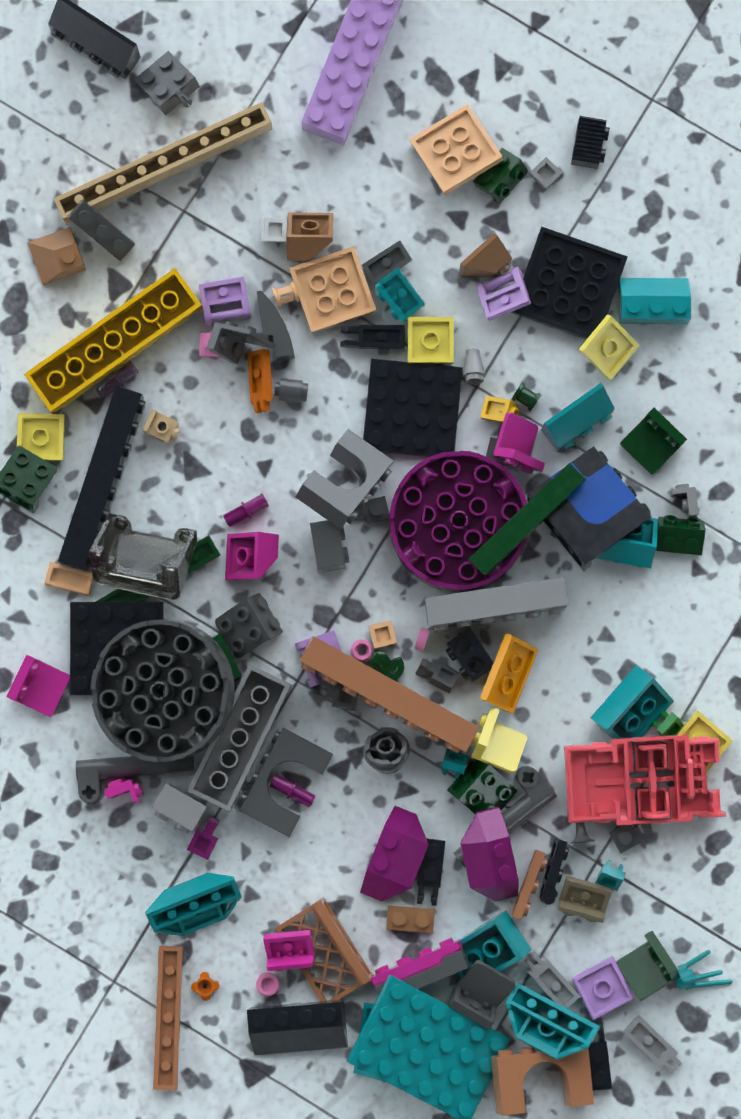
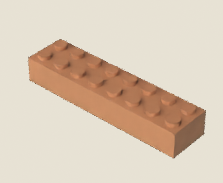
M314 636L310 638L298 660L303 663L301 668L312 674L318 671L323 674L321 679L334 686L338 682L343 685L342 690L354 697L358 693L364 697L362 700L364 703L374 708L378 705L383 707V713L396 720L398 716L405 719L404 725L416 731L419 728L425 730L424 736L435 742H438L439 739L445 741L444 746L459 754L460 750L466 752L480 728Z

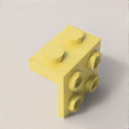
M491 706L488 714L483 713L478 726L481 727L480 733L477 732L471 744L475 747L471 757L506 772L515 773L527 741V736L496 723L500 710Z

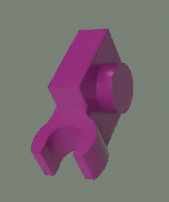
M211 816L204 831L197 828L187 850L209 860L219 839L213 836V833L220 820Z

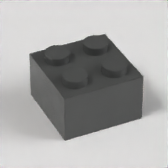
M328 520L310 523L318 574L346 569L345 563H349L347 547H342L341 542L345 540L344 527L339 529Z

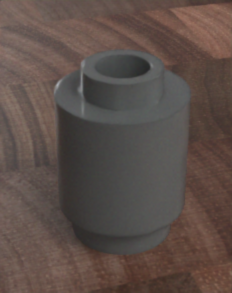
M281 378L280 382H276L274 396H279V401L306 402L308 383H303V380Z

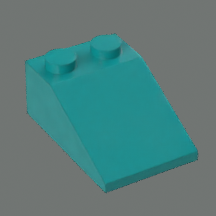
M507 910L460 939L462 948L470 963L469 968L475 961L480 960L501 972L523 959L532 950ZM469 968L458 972L459 977L462 978Z

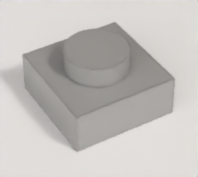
M547 157L530 172V176L545 190L562 175V172Z

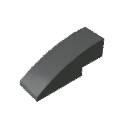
M257 291L263 334L269 337L268 340H274L277 361L295 359L292 341L281 315L269 298L262 291Z

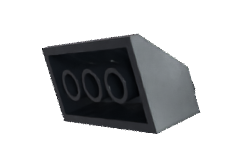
M57 0L48 22L49 28L52 31L51 35L59 41L64 39L69 42V46L74 51L86 53L89 55L88 59L98 66L100 64L108 68L107 71L114 77L119 78L121 76L126 80L141 58L137 44L72 1Z
M344 999L251 1007L247 1009L248 1032L254 1055L348 1048Z

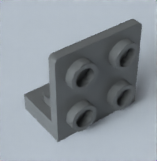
M225 321L224 324L215 322L206 348L230 363L238 364L240 356L243 354L245 343L274 349L275 344L268 340L269 337L267 335L256 332L257 329L244 325L243 328H240L233 322Z

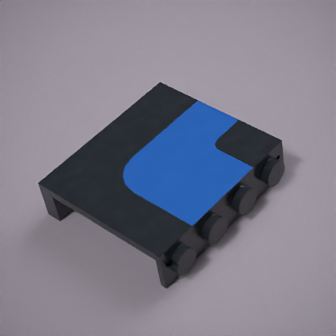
M594 446L570 463L586 478V481L543 521L583 571L591 567L592 560L643 523L646 525L650 524L652 517L648 506L638 501L634 489L630 485H625L620 472L616 468L612 469L607 463L606 455L602 451L598 452ZM558 471L556 474H554L549 479L544 481L542 484L537 486L535 489L530 491L527 494V502H529L560 471Z

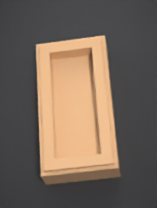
M50 562L44 584L90 596L96 574Z

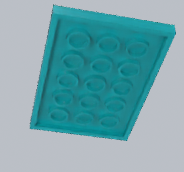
M389 975L346 1062L457 1119H472L493 1076L491 1056L498 1055L500 1050H505L511 1038L492 1028L487 1029L449 1007V1005Z

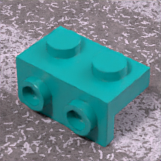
M399 267L375 285L377 288L375 291L376 295L382 302L386 300L391 307L389 312L396 321L400 319L402 323L405 322L408 317L426 304Z

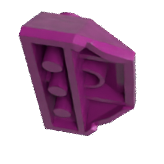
M394 806L383 827L366 870L360 893L382 902L412 888L429 846L417 814Z
M499 807L476 812L473 821L460 842L469 887L495 902L517 897L519 879L510 837Z

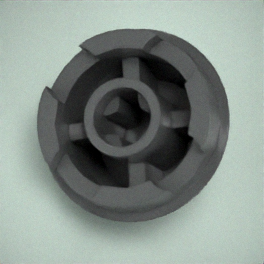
M391 727L380 728V731L371 736L369 735L363 748L366 762L383 774H392L399 771L410 753V745L406 737L399 733L397 729Z

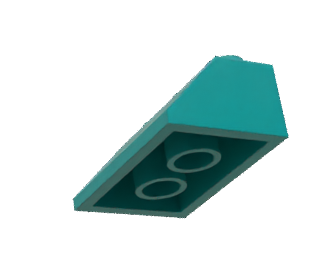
M620 278L619 324H688L690 322L691 292L688 278Z
M599 383L544 422L541 430L557 452L560 449L566 451L576 444L574 440L581 435L584 438L594 431L592 427L598 422L603 425L613 417L611 413H613L615 408L602 383Z
M651 518L648 525L643 523L595 559L651 569L657 548L658 519Z
M635 666L590 718L611 739L643 737L654 725L653 721H657L662 716L661 712L666 711L674 700L651 675Z

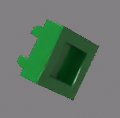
M662 711L661 714L665 720L661 724L655 720L653 721L657 728L656 730L661 736L676 735L684 724L673 712L668 714Z

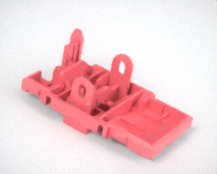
M687 734L681 736L632 737L610 739L611 743L607 744L606 742H592V745L564 746L568 823L596 822V824L611 823V821L615 820L616 825L693 821V816H699V818L726 817V812L721 810L720 789L707 790L706 763L720 762L719 738L698 736L694 737V739H689ZM633 759L634 769L636 771H648V777L629 778V773L633 772ZM667 763L668 770H674V776L656 777L655 770H664L667 768ZM674 780V786H669V791L663 786L657 787L656 782ZM648 782L649 787L636 788L635 791L634 788L630 789V783ZM636 815H637L639 818H648V819H645V820H636Z

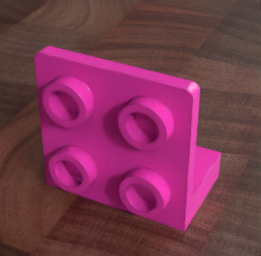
M26 655L6 697L48 717H52L70 681V675Z

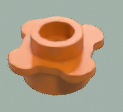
M202 972L198 981L192 983L191 989L193 992L201 995L202 1000L207 1001L211 998L213 991L219 989V982L212 980L209 977V973ZM204 984H207L208 986L206 989L203 988Z

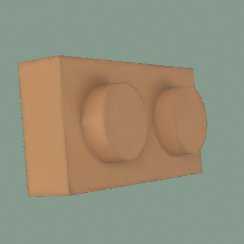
M388 905L386 929L433 933L435 909Z

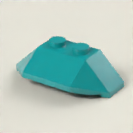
M206 873L164 890L145 911V914L154 933L162 932L170 935L184 936L226 919L236 903L240 901L242 895L233 876Z
M518 982L505 1002L515 1037L556 1060L588 1049L600 1029L599 1025Z

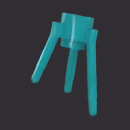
M706 950L687 963L678 965L681 977L676 979L679 990H689L692 988L731 984L732 980L696 982L723 974L722 970L694 976L692 969L687 970V968L711 953L710 950Z

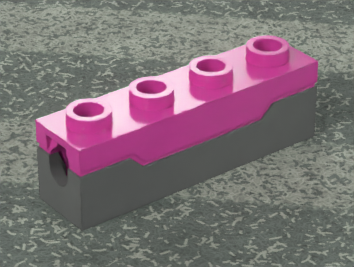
M452 938L446 939L439 943L440 947L432 950L431 947L417 952L418 957L410 959L409 956L397 960V965L392 968L385 965L376 969V974L371 977V981L375 986L377 995L379 996L389 975L400 979L416 989H420L469 968L470 963L462 948L460 939L453 941Z

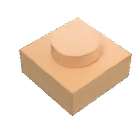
M392 621L369 626L374 649L397 644Z

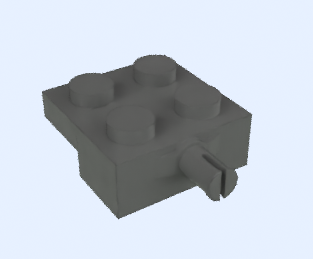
M169 51L134 79L136 84L165 115L180 103L185 108H188L189 105L191 106L192 100L188 96L200 87L195 76Z

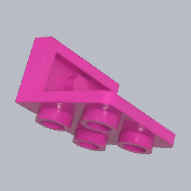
M507 412L493 455L504 460V463L507 465L519 467V470L528 474H532L533 471L543 472L545 463L530 456L538 432V426L514 413Z

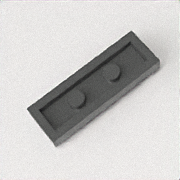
M83 199L68 215V218L119 261L135 245L133 240Z

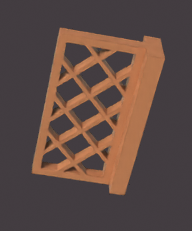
M324 897L275 928L277 933L284 932L283 929L288 925L299 927L298 931H302V928L315 931L313 938L314 949L327 951L325 963L314 961L313 964L324 967L322 980L312 977L310 974L311 967L300 970L320 1001H327L322 993L324 984L337 987L335 997L328 1000L331 1001L340 1000L371 981L372 972ZM310 911H313L317 917L316 927L303 924L305 915ZM301 918L300 923L295 922L296 920ZM318 932L328 934L330 938L329 947L316 944ZM331 952L341 955L343 958L341 967L328 964ZM327 968L340 971L338 983L325 981ZM343 972L353 974L357 983L351 987L342 985ZM340 988L346 989L343 992L339 993Z

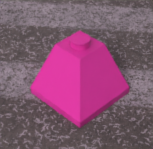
M264 532L227 534L225 580L260 579L278 558L279 534Z

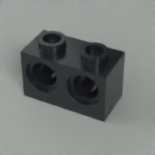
M468 628L446 643L448 648L445 651L452 661H458L461 666L458 670L465 681L470 679L471 682H474L491 670L494 662L471 628ZM461 640L466 641L469 645V650L466 653L458 652L456 649L457 642ZM470 661H480L482 664L481 671L477 673L472 672L469 668Z

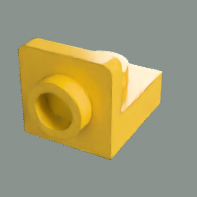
M485 396L480 418L503 423L507 412L519 416V406L509 399Z

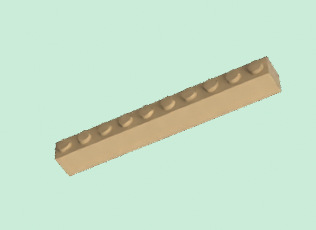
M258 103L53 199L65 224L68 225L72 223L68 215L82 199L98 211L273 130L272 122L263 103Z

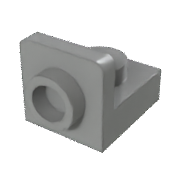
M689 484L676 485L675 489L670 492L671 497L684 495L685 499H681L683 513L687 512V518L697 517L699 510L696 488L689 487Z

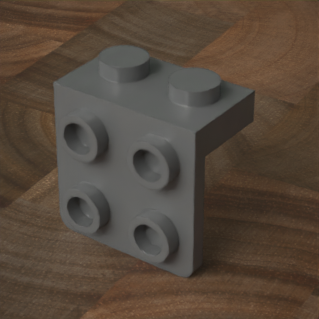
M260 593L244 599L215 619L216 626L234 656L238 659L264 642L283 633L279 621L273 616L267 601Z
M477 960L452 988L449 1007L490 1029L495 1021L497 1007L515 988L516 982L486 963Z

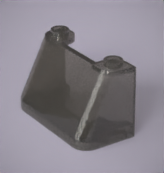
M109 513L89 550L93 579L98 584L170 600L178 599L183 591L197 543V530L180 528L175 532L174 539L132 531L131 522L125 516Z

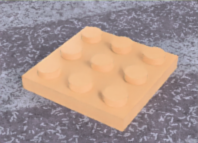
M468 104L409 139L445 196L503 161V156Z
M354 246L289 268L311 334L377 312Z

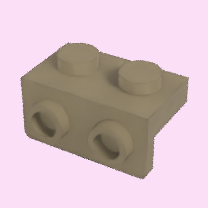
M566 876L559 898L558 910L568 916L576 915L590 922L603 923L612 888Z

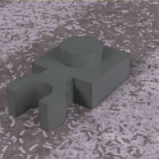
M328 683L319 684V688L325 689L327 695H318V701L325 702L330 699L333 700L332 707L350 711L356 710L358 693L354 697L342 690L343 685L336 683L335 689Z

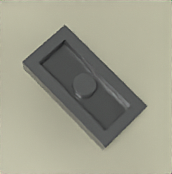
M399 240L362 264V267L373 285H375L397 267L402 268L413 260Z

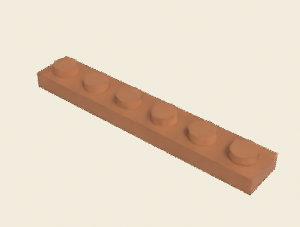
M159 946L153 1090H178L183 946Z

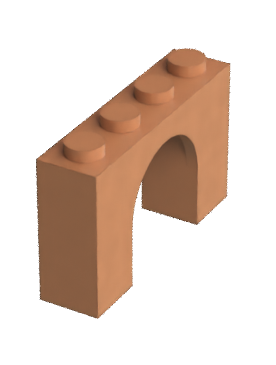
M534 1047L521 1048L519 1053H512V1050H500L498 1055L491 1056L496 1113L499 1115L526 1113L523 1091L524 1078L529 1069L540 1062H550L560 1072L564 1104L566 1106L576 1107L594 1104L588 1049L559 1060L539 1050L535 1051Z

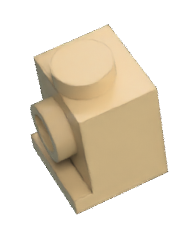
M152 409L143 432L169 445L171 440L175 441L181 429L178 428V421ZM161 423H165L167 425V428L164 431H160L158 429V426Z

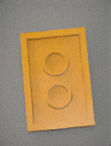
M505 634L479 699L513 714L539 649L512 635Z

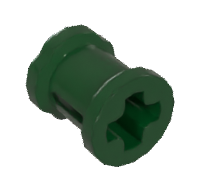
M522 382L511 400L519 401L528 407V411L531 412L542 394L532 392Z

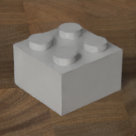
M166 783L152 809L156 810L155 816L164 821L171 819L176 822V828L189 833V831H196L209 806Z

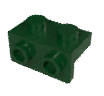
M504 148L499 150L503 156V161L478 175L473 180L475 186L491 195L497 204H501L509 196L510 192L523 180L528 172L522 160Z
M673 515L658 517L656 551L702 556L706 532L704 521L694 517L680 519Z

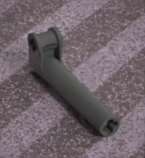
M134 756L77 760L78 794L80 799L86 804L93 805L101 799V779L194 770V757L191 756L168 762H150ZM90 787L96 792V794L92 795V799L84 795Z
M522 766L516 772V780L526 792V795L502 813L508 834L557 797L549 784L530 766ZM525 771L527 773L532 772V775L530 776L532 780L530 782L526 780L522 781V779L524 778L523 773ZM460 847L454 852V855L465 868Z

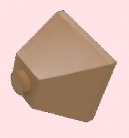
M288 213L287 260L295 262L310 261L333 242L334 213Z
M71 227L27 242L43 285L86 270Z
M494 233L460 263L459 274L465 277L494 278L498 274L502 276L511 268L509 264L512 257L498 235Z

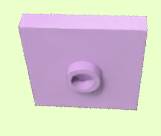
M613 956L571 977L592 1020L635 999Z

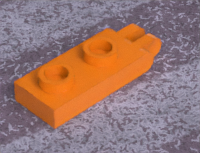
M260 349L247 353L250 402L254 405V411L257 414L269 411L270 401L273 399L270 350Z

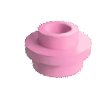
M360 639L352 644V658L361 663L371 659L374 649L369 641ZM360 647H365L367 650L363 656L357 652Z

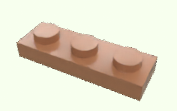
M538 850L534 851L511 913L512 917L521 920L522 916L528 915L531 906L528 900L530 894H535L538 888L539 881L536 878L538 872H543L548 860L544 858L546 853Z

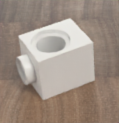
M262 218L260 242L285 243L287 219Z

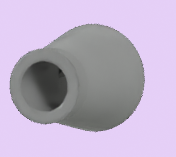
M468 349L466 350L463 378H465L467 384H480L484 382V377L486 376L480 357V350Z

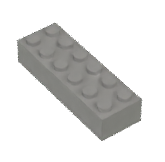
M565 577L425 598L424 605L428 629H434V633L447 631L449 629L448 626L454 625L457 626V629L471 627L473 622H479L481 626L493 624L495 619L502 618L503 622L517 620L519 615H525L526 619L535 618L545 611H548L549 615L560 614L569 605Z
M251 664L248 665L236 689L230 718L221 734L209 745L190 783L188 792L231 812L292 687L290 683Z

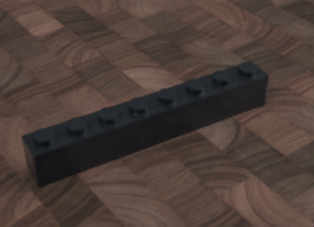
M115 386L58 558V562L84 571H87L88 567L93 566L96 554H93L95 545L99 546L103 536V532H100L102 523H107L110 510H107L109 502H113L116 497L117 488L114 487L117 479L121 480L125 468L122 466L124 457H129L132 447L129 444L131 436H135L138 430L139 423L136 420L138 414H143L146 401L143 400L144 396L141 393Z

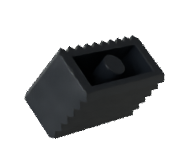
M579 116L571 165L598 169L599 163H604L606 149H602L603 141L608 140L610 130L609 127H606L607 120Z

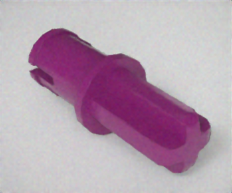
M260 494L246 503L241 502V506L224 514L223 517L227 525L231 527L247 517L249 519L252 518L251 515L269 507L264 495Z
M275 774L269 787L287 795V799L292 798L307 807H310L315 799L314 794L297 786V782L292 783L278 774Z

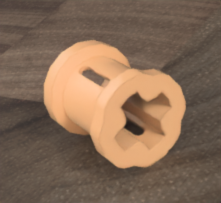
M294 281L290 282V285L279 289L272 288L278 308L282 304L294 300L296 302L300 301ZM289 292L291 293L290 295L281 297V295Z

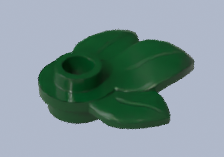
M378 649L373 652L369 667L398 682L397 679L404 672L402 658L396 657L390 660L384 652Z

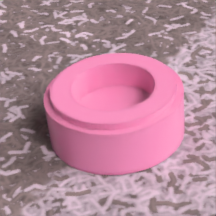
M423 627L420 629L415 644L416 650L423 652L429 635V629Z
M266 972L259 976L256 987L261 995L269 997L278 992L280 981L274 973Z

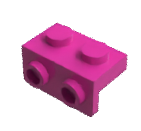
M123 779L108 783L109 788L104 789L107 799H113L130 792L134 803L143 802L141 797L145 796L141 784L135 783V780L131 779L125 782Z
M311 930L264 934L263 941L267 955V971H283L296 968L306 969L313 966L315 949Z

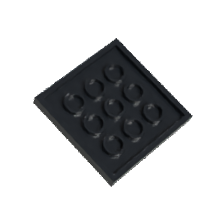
M541 226L523 277L531 304L511 313L587 340L606 315H608L628 256Z
M371 359L363 440L384 453L431 457L442 452L455 451L463 367Z
M70 602V695H92L91 679L93 670L96 669L100 654L105 646L118 633L134 624L143 621L164 620V602ZM162 684L159 688L160 695H164V686Z

